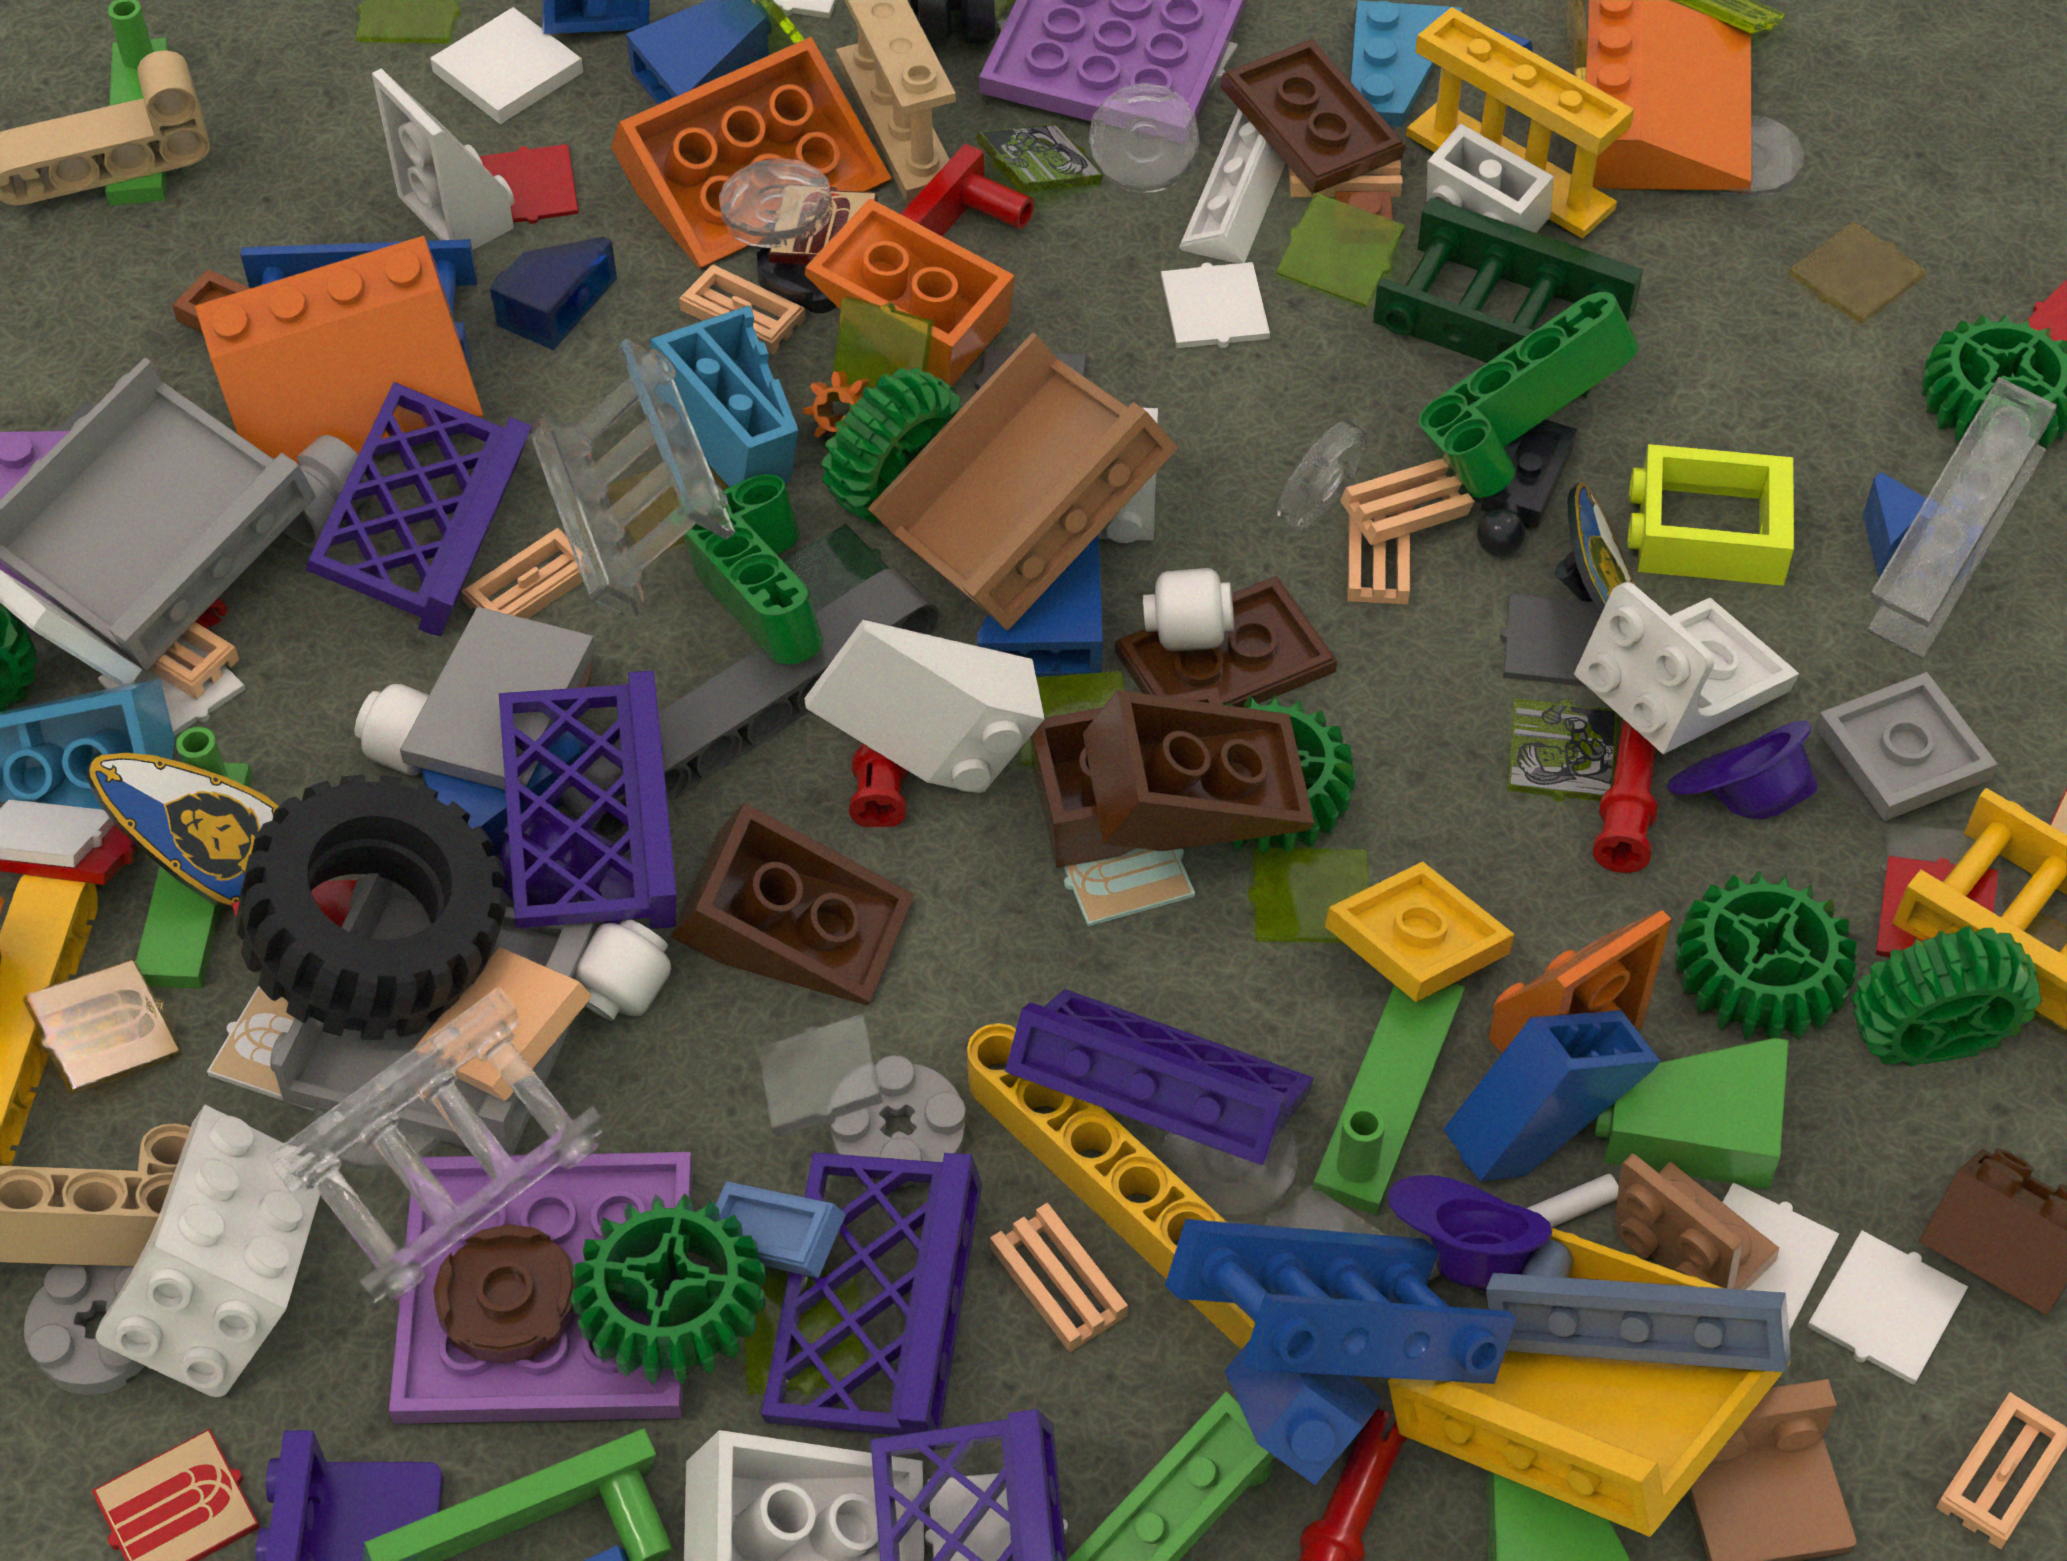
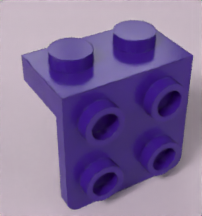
M284 1430L280 1458H271L267 1467L266 1496L268 1502L273 1503L270 1527H262L258 1532L256 1561H362L364 1542L440 1512L444 1484L442 1471L433 1462H326L314 1430Z

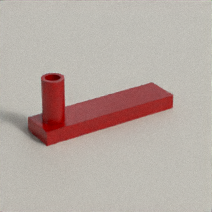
M965 143L904 209L901 215L940 236H943L968 207L1013 227L1022 229L1027 225L1033 214L1035 202L1032 197L984 177V151ZM843 312V318L852 321V320Z

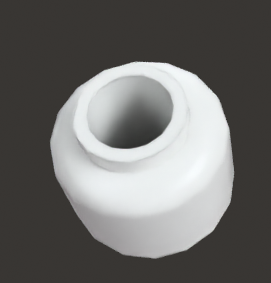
M1201 568L1163 572L1156 581L1155 594L1143 595L1146 632L1158 631L1160 643L1167 651L1214 649L1222 644L1225 632H1234L1231 583H1221L1219 575L1213 569Z
M392 684L387 686L381 693L378 691L370 693L359 711L354 728L355 736L361 739V749L365 756L371 761L406 775L414 776L421 774L420 767L403 763L400 748L429 695L403 684Z
M631 919L622 920L620 924L606 923L600 925L590 938L574 975L576 980L581 982L592 995L585 1007L609 1021H613L618 1012L627 1016L643 1015L649 1009L671 973L670 960L664 953L668 948V944L652 930Z

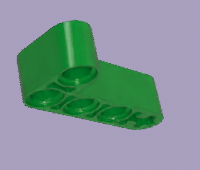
M1609 292L1590 294L1432 400L1419 414L1418 423L1438 459L1442 458L1449 466L1447 473L1451 477L1456 476L1462 484L1461 487L1466 493H1469L1474 498L1492 496L1509 485L1515 475L1516 469L1504 447L1627 364L1637 353L1639 343L1615 296Z
M772 474L756 475L687 508L680 515L678 523L697 577L772 660L780 664L789 665L801 663L815 656L821 650L824 639L806 585L777 555L793 546L800 535L783 479Z

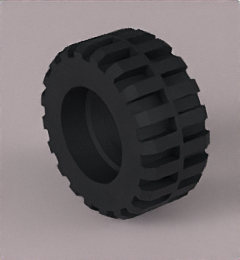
M364 774L341 776L339 786L331 787L328 781H322L305 788L302 801L297 797L288 798L275 809L273 820L263 823L256 835L251 855L248 857L239 896L240 902L236 916L237 935L243 940L241 954L250 971L254 973L261 971L258 986L273 1001L278 1000L280 997L287 1000L289 1003L286 1013L300 1022L306 1023L309 1017L324 1023L322 1032L342 1037L344 1029L361 1031V1040H383L385 1031L396 1029L399 1037H405L422 1032L426 1018H428L431 1024H434L443 1013L459 1000L461 994L471 984L475 983L484 970L494 950L506 913L507 894L502 890L506 879L501 860L496 856L490 857L494 844L484 829L480 826L471 829L468 825L470 814L454 801L447 806L437 800L438 791L419 784L417 790L400 785L402 778L381 775L379 782H365ZM369 873H378L380 877L395 882L415 896L426 910L431 925L415 935L400 939L376 940L365 938L348 932L332 922L319 908L311 891L323 882L335 877L350 874L368 875Z

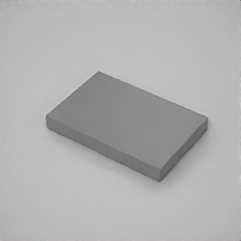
M477 606L400 748L403 763L505 790L499 693L577 688L596 651L594 636ZM542 712L513 714L514 727L534 741L554 723L552 719ZM516 746V759L525 752L518 746ZM537 760L518 777V782L525 787L538 764Z

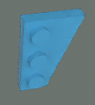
M1357 0L1351 83L1389 126H1403L1425 87L1427 77L1435 63L1415 53L1417 35L1451 7ZM1453 7L1463 13V7Z

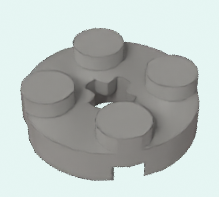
M891 1055L884 1057L877 1062L875 1067L866 1069L853 1077L838 1093L829 1115L830 1134L835 1153L943 1162L944 1152L962 1154L964 1149L966 1107L964 1101L960 1098L958 1091L951 1082L935 1070L919 1064H912L903 1056ZM900 1115L910 1117V1127L914 1131L907 1136L900 1131L894 1133L891 1137L884 1134L886 1118L890 1116L899 1117ZM871 1178V1180H872L875 1184H877L879 1181L882 1180V1179ZM906 1181L900 1187L914 1184L916 1189L931 1183Z
M56 1264L47 1272L44 1278V1286L35 1294L28 1307L24 1322V1339L37 1368L60 1389L83 1395L112 1392L129 1384L127 1379L137 1375L145 1367V1365L102 1346L96 1338H89L86 1328L82 1326L83 1322L88 1318H92L95 1313L100 1311L107 1312L135 1266Z

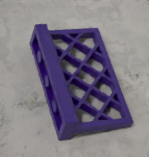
M393 382L310 555L306 571L421 617L419 630L432 635L442 636L520 460L532 426L509 417L505 428ZM399 405L422 415L428 427L403 433L393 416L397 406ZM385 431H387L389 437L382 439ZM465 433L486 443L482 451L459 457L449 436ZM435 440L446 461L421 467L411 446ZM397 450L408 471L382 477L372 459L373 456ZM474 468L470 477L467 470ZM453 474L463 494L439 501L428 480ZM364 475H366L369 481L361 483ZM415 484L426 505L400 512L390 490ZM376 494L387 516L360 522L351 505L352 501ZM454 512L450 521L446 514ZM433 518L443 539L418 546L408 525ZM344 519L347 527L340 528ZM394 529L405 550L379 557L368 536ZM355 540L366 561L349 566L326 555L331 546ZM434 557L429 567L426 559ZM412 563L422 581L418 594L393 584L386 570Z
M654 670L628 672L627 685L499 693L515 928L649 918L650 929L676 927V885ZM617 706L618 720L601 737L578 721L589 708ZM542 712L552 719L554 723L534 741L514 727V713ZM566 731L590 747L571 766H568L547 750ZM619 738L621 751L613 746ZM516 746L525 751L517 759ZM601 755L623 770V775L606 792L582 776ZM536 760L559 776L540 797L518 782V777ZM571 785L595 802L575 823L551 806ZM624 793L626 807L617 801ZM520 801L529 807L522 815L520 813ZM606 811L628 826V832L611 849L587 832ZM540 816L564 832L544 854L522 838V833ZM575 842L600 859L580 880L556 863ZM629 849L631 863L622 857ZM524 857L533 863L526 872ZM612 867L633 883L634 898L606 900L591 888ZM544 873H547L569 890L556 904L527 906L526 891Z
M1067 989L1061 991L1044 1007L1029 1002L1021 1009L1005 1069L1006 1073L1262 1166L1271 1156L1277 1134L1307 1098L1314 1077Z
M813 1152L804 1198L826 1202L823 1198L828 1175L857 1177L867 1189L866 1192L841 1209L846 1215L838 1233L855 1255L825 1278L809 1276L815 1285L806 1292L808 1276L789 1272L761 1416L765 1423L889 1435H905L941 1429L982 1190V1181L972 1154L944 1152L943 1162ZM871 1178L882 1179V1180L879 1181L877 1184H875V1183L871 1180ZM906 1181L931 1183L928 1202L905 1219L900 1216L886 1198L887 1195ZM878 1203L895 1226L863 1249L845 1226ZM923 1225L920 1240L914 1231ZM906 1238L918 1253L917 1264L914 1269L891 1285L873 1261ZM866 1268L884 1291L853 1314H850L833 1291ZM912 1290L908 1306L902 1296ZM825 1297L843 1321L809 1345L798 1330L800 1316ZM894 1303L907 1319L904 1334L879 1351L861 1327ZM851 1334H854L871 1358L838 1382L820 1357ZM796 1342L802 1351L793 1357ZM900 1356L896 1373L890 1366V1363ZM811 1364L815 1366L831 1387L808 1405L784 1403L787 1382ZM882 1370L895 1386L890 1413L859 1410L848 1394ZM841 1400L847 1409L831 1407Z
M1038 1409L1008 1413L1009 1419L871 1439L880 1561H900L899 1542L917 1519L921 1520L946 1541L932 1561H950L957 1551L969 1561H983L963 1543L990 1508L1010 1524L1011 1543L997 1561H1067L1053 1423ZM1001 1440L1004 1467L984 1492L956 1470V1468L975 1444ZM955 1447L945 1460L933 1451ZM922 1452L936 1463L939 1468L914 1501L911 1502L894 1488L891 1456ZM950 1476L979 1498L953 1534H950L923 1512ZM1005 1488L1008 1511L996 1502ZM895 1500L907 1509L898 1521Z

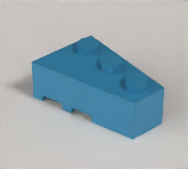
M750 305L654 337L650 343L645 392L729 487L748 478L763 474L777 475L783 479L785 484L790 483L799 431L780 381L773 378L769 368V353L764 342H759L753 327L754 315Z

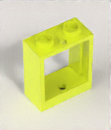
M1648 444L1643 468H1632L1629 486V503L1639 504V513H1631L1627 548L1638 550V572L1784 586L1794 551L1793 457ZM1662 490L1759 499V534L1661 525Z

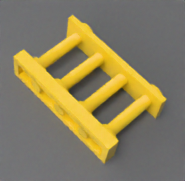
M1453 7L1417 35L1415 53L1440 66L1441 74L1437 102L1407 127V137L1436 152L1460 124H1463L1554 176L1549 220L1582 239L1616 209V200L1592 186L1598 155L1631 127L1634 114L1633 108ZM1462 79L1486 92L1482 123L1458 110ZM1507 105L1531 118L1526 148L1503 136ZM1552 131L1577 144L1572 175L1547 161Z
M1985 788L1977 800L1963 833L1975 840L1973 845L1943 882L1920 869L1908 884L1892 924L1923 941L1935 937L1939 931H1943L1947 935L1956 933L1963 927H1970L1974 933L1982 928L1993 927L1996 933H2011L2015 942L2021 943L2025 953L2031 956L2038 973L2036 977L2039 982V993L2042 1002L2034 1010L2067 1030V943L2060 952H2057L2024 932L2056 889L2067 895V835L2030 814L2019 804L2006 800ZM1998 855L2033 875L2001 917L1966 897Z

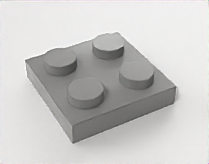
M1928 672L1820 712L1815 726L1883 821L1992 780L1998 763Z

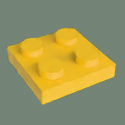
M1423 861L1330 906L1325 927L1415 1002L1509 955L1515 936L1513 932Z

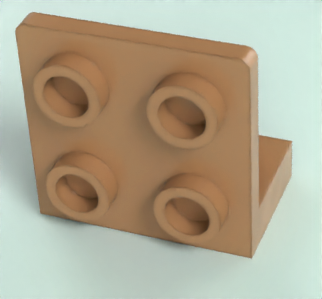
M1631 1154L1621 1164L1614 1226L1617 1228L1622 1242L1641 1258L1651 1256L1665 1268L1688 1276H1695L1722 1288L1741 1290L1748 1289L1777 1260L1779 1252L1777 1245L1671 1161L1659 1173L1635 1154Z
M1828 1379L1770 1388L1688 1490L1708 1561H1800L1850 1553L1854 1549L1857 1540L1823 1438L1837 1407Z

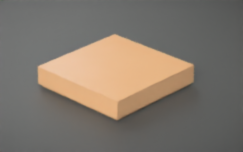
M499 947L489 958L484 970L475 983L471 984L461 994L459 1000L439 1017L413 1050L425 1063L506 1101L589 1002L592 995L581 982Z

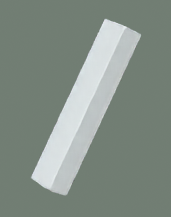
M1239 108L1179 246L1182 251L1233 263H1245L1286 164Z

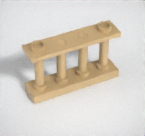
M844 0L857 25L858 43L837 48V64L906 204H909L950 160L933 128L932 108L956 102V93L907 0Z

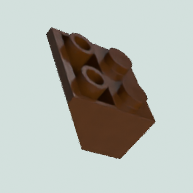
M1982 1148L1958 1170L1920 1237L1919 1242L2048 1316L2067 1288V1185L2059 1184L2055 1190L2032 1177L2031 1174L2034 1168L2017 1155L2000 1148H1996L1992 1154Z

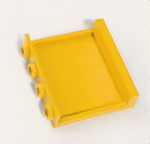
M1551 1228L1552 1236L1549 1240L1563 1244L1572 1254L1573 1265L1568 1278L1722 1288L1695 1276H1688L1645 1261L1635 1255L1626 1254L1580 1238L1575 1234ZM1505 1351L1495 1384L1390 1378L1388 1385L1400 1435L1651 1537L1783 1372Z

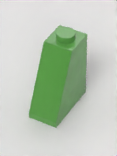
M1772 1038L1660 1062L1650 1074L1595 1118L1594 1136L1606 1138L1603 1163L1621 1165L1631 1154H1635L1658 1172L1671 1161L1689 1177L1769 1190L1781 1153L1789 1040Z
M1488 1471L1486 1478L1488 1561H1631L1609 1520Z

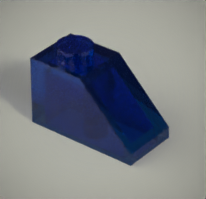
M598 237L522 252L507 270H503L497 275L490 287L497 326L554 351L617 280L612 241L604 237Z

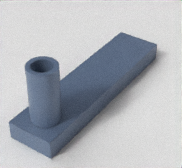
M1548 1240L1545 1245L1531 1252L1522 1275L1493 1273L1486 1288L1488 1308L1490 1310L1510 1311L1517 1317L1506 1351L1786 1372L1791 1357L1785 1292L1568 1278L1573 1265L1572 1254L1566 1246L1553 1240Z

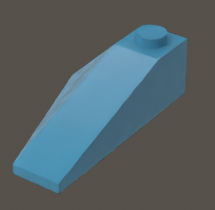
M161 679L104 689L0 712V802L6 803L8 800L104 810L96 799L86 777L87 767L96 757L106 754L135 753L155 755L173 760L175 737Z

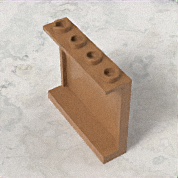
M1032 332L868 507V510L902 544L1008 631L1172 456L1178 447L1146 410L1134 402L1129 407L1122 404L1059 360L1042 340Z

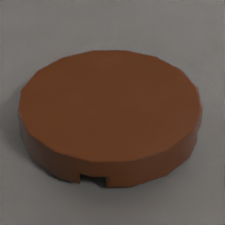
M506 1224L480 1230L465 1239L466 1245L460 1248L454 1256L450 1253L440 1265L433 1289L440 1326L456 1348L477 1360L506 1364L533 1358L555 1344L573 1321L575 1313L571 1302V1295L573 1290L577 1288L572 1276L574 1270L573 1262L564 1249L562 1251L559 1245L551 1241L549 1235L534 1227Z

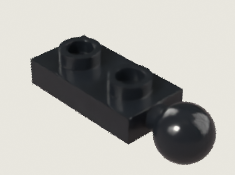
M1545 419L1505 446V450L1516 470L1514 478L1509 485L1502 491L1492 496L1484 497L1482 500L1481 510L1488 513L1481 518L1478 524L1477 538L1481 547L1486 552L1501 557L1513 554L1524 542V524L1538 528L1575 445L1576 428Z

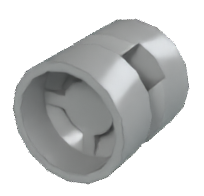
M329 435L319 436L297 456L298 463L316 498L282 532L308 548L315 547L358 457V454L350 446L338 438ZM364 475L361 483L369 481L366 475ZM370 496L353 500L351 505L356 511Z

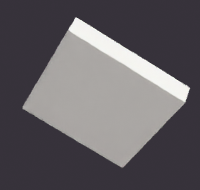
M514 7L430 58L432 71L499 124L504 123L584 72L581 57L550 34H544L541 27Z
M0 570V603L29 628L121 686L130 685L134 682L142 671L137 664L65 610Z

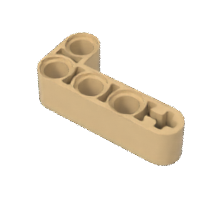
M168 50L155 51L145 56L137 67L143 95L142 99L0 132V201L10 205H25L178 169L200 162L207 156L210 150V142L194 83L184 57L177 52Z
M175 1123L163 1124L148 1131L143 1136L140 1144L138 1171L0 1166V1262L135 1266L159 1217L191 1127Z

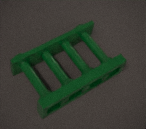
M1431 197L1422 211L1417 250L1423 251L1425 254L1406 285L1385 278L1380 279L1377 284L1373 323L1386 327L1394 334L1410 335L1488 363L1532 333L1551 299L1554 297L1576 303L1590 294L1609 292L1615 296L1628 322L1637 305L1644 269ZM1446 261H1452L1478 270L1459 304L1428 294ZM1499 279L1531 289L1512 323L1481 312ZM1591 388L1580 396L1587 398Z

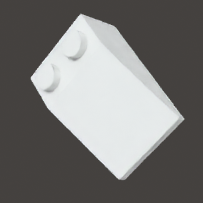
M382 68L373 72L372 78L397 193L400 199L440 240L470 239L472 250L514 229L510 208L514 205V196L504 178L500 175L493 176L483 166L479 155L471 145L463 146Z
M866 620L861 621L804 698L806 709L927 783L975 793L987 790L1045 719L1032 659Z
M719 1430L686 1461L684 1561H880L871 1453ZM891 1456L894 1488L913 1502L923 1489V1461ZM895 1500L898 1521L907 1509ZM919 1519L916 1520L899 1542L900 1561H924V1523Z

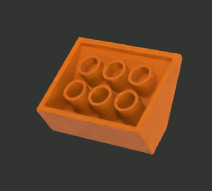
M1589 0L1586 82L1634 109L1631 127L1598 155L1592 187L1626 190H1751V33L1670 0Z
M812 36L620 121L611 144V149L636 194L700 270L757 244L762 234L771 225L779 221L787 190L866 193L890 182L892 179ZM823 193V194H821V195H826V196H828V197H833V196H838V195H840V194H836V193ZM814 196L806 202L804 208H818L819 204L826 200V198ZM844 197L833 199L836 206L849 201ZM827 201L821 208H833V205L830 201ZM812 208L803 210L800 222L812 218V212H816V210ZM823 209L820 212H826L830 209Z
M425 236L195 305L210 359L236 432L272 459H275L282 452L299 464L297 456L322 435L338 438L359 455L393 382L485 419L441 278ZM399 405L397 406L393 416L403 433L428 427L422 415ZM385 431L382 439L389 437L387 431Z

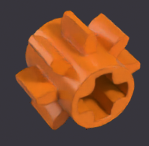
M836 371L832 374L831 388L823 382H814L810 385L817 397L812 406L803 409V413L814 415L819 425L815 430L814 436L818 438L830 432H837L838 429L835 423L843 420L845 416L841 413H834L832 408L833 402L840 400L843 403L855 405L862 397L863 389L869 385L870 381L867 378L858 380L853 385L847 384L845 371Z

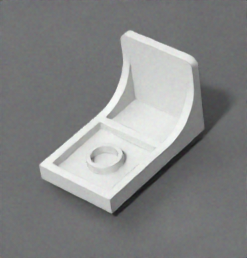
M1625 582L1613 588L1574 672V675L1662 754L1790 692L1800 674L1712 598L1705 599L1670 616L1631 582Z
M204 1104L192 1122L162 1209L145 1248L122 1290L98 1326L96 1332L98 1343L209 1396L221 1397L227 1394L287 1309L329 1165L311 1157L302 1149L290 1147L250 1127L239 1118L228 1116Z

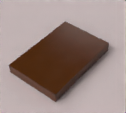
M1313 39L1224 72L1222 75L1221 89L1312 194L1403 158L1406 146L1403 140Z
M1277 576L1232 593L1234 632H1225L1224 640L1217 648L1178 652L1167 651L1160 643L1158 631L1146 632V628L1115 641L1116 655L1143 694L1169 696L1218 687L1222 704L1225 705L1227 702L1235 707H1244V703L1249 695L1257 704L1272 699L1275 694L1279 696L1336 672L1337 660Z

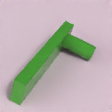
M115 0L108 7V14L117 41L112 43L109 106L142 99L143 95L137 71L140 61L155 51H170L167 38L150 39L142 8L137 0ZM166 171L106 185L105 192L109 205L166 201Z
M192 727L179 735L176 741V748L182 763L219 774L251 788L253 774L249 763L223 762L215 735L211 730L205 727ZM161 866L155 883L135 966L146 986L203 989L222 907L212 904L180 883Z
M1453 983L1415 1002L1394 985L1315 1177L1313 1194L1378 1216L1462 1003L1465 991L1464 986Z
M1226 1391L1067 1561H1179L1248 1486H1258L1264 1483L1272 1472V1460L1275 1456L1257 1444L1239 1403Z
M645 1428L366 1541L364 1542L362 1561H443L600 1495L603 1498L629 1561H659L673 1553L674 1549L642 1478L650 1473L656 1457L655 1450Z

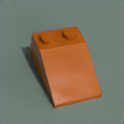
M871 198L862 205L805 267V276L898 366L908 371L918 367L924 372H930L936 378L942 379L951 387L1009 322L1014 274Z
M1660 910L1598 938L1578 952L1574 950L1563 952L1550 963L1544 974L1527 985L1519 982L1510 986L1494 1003V1013L1488 1039L1503 1053L1531 1017L1622 1010L1638 1031L1643 1027L1671 918L1663 910Z

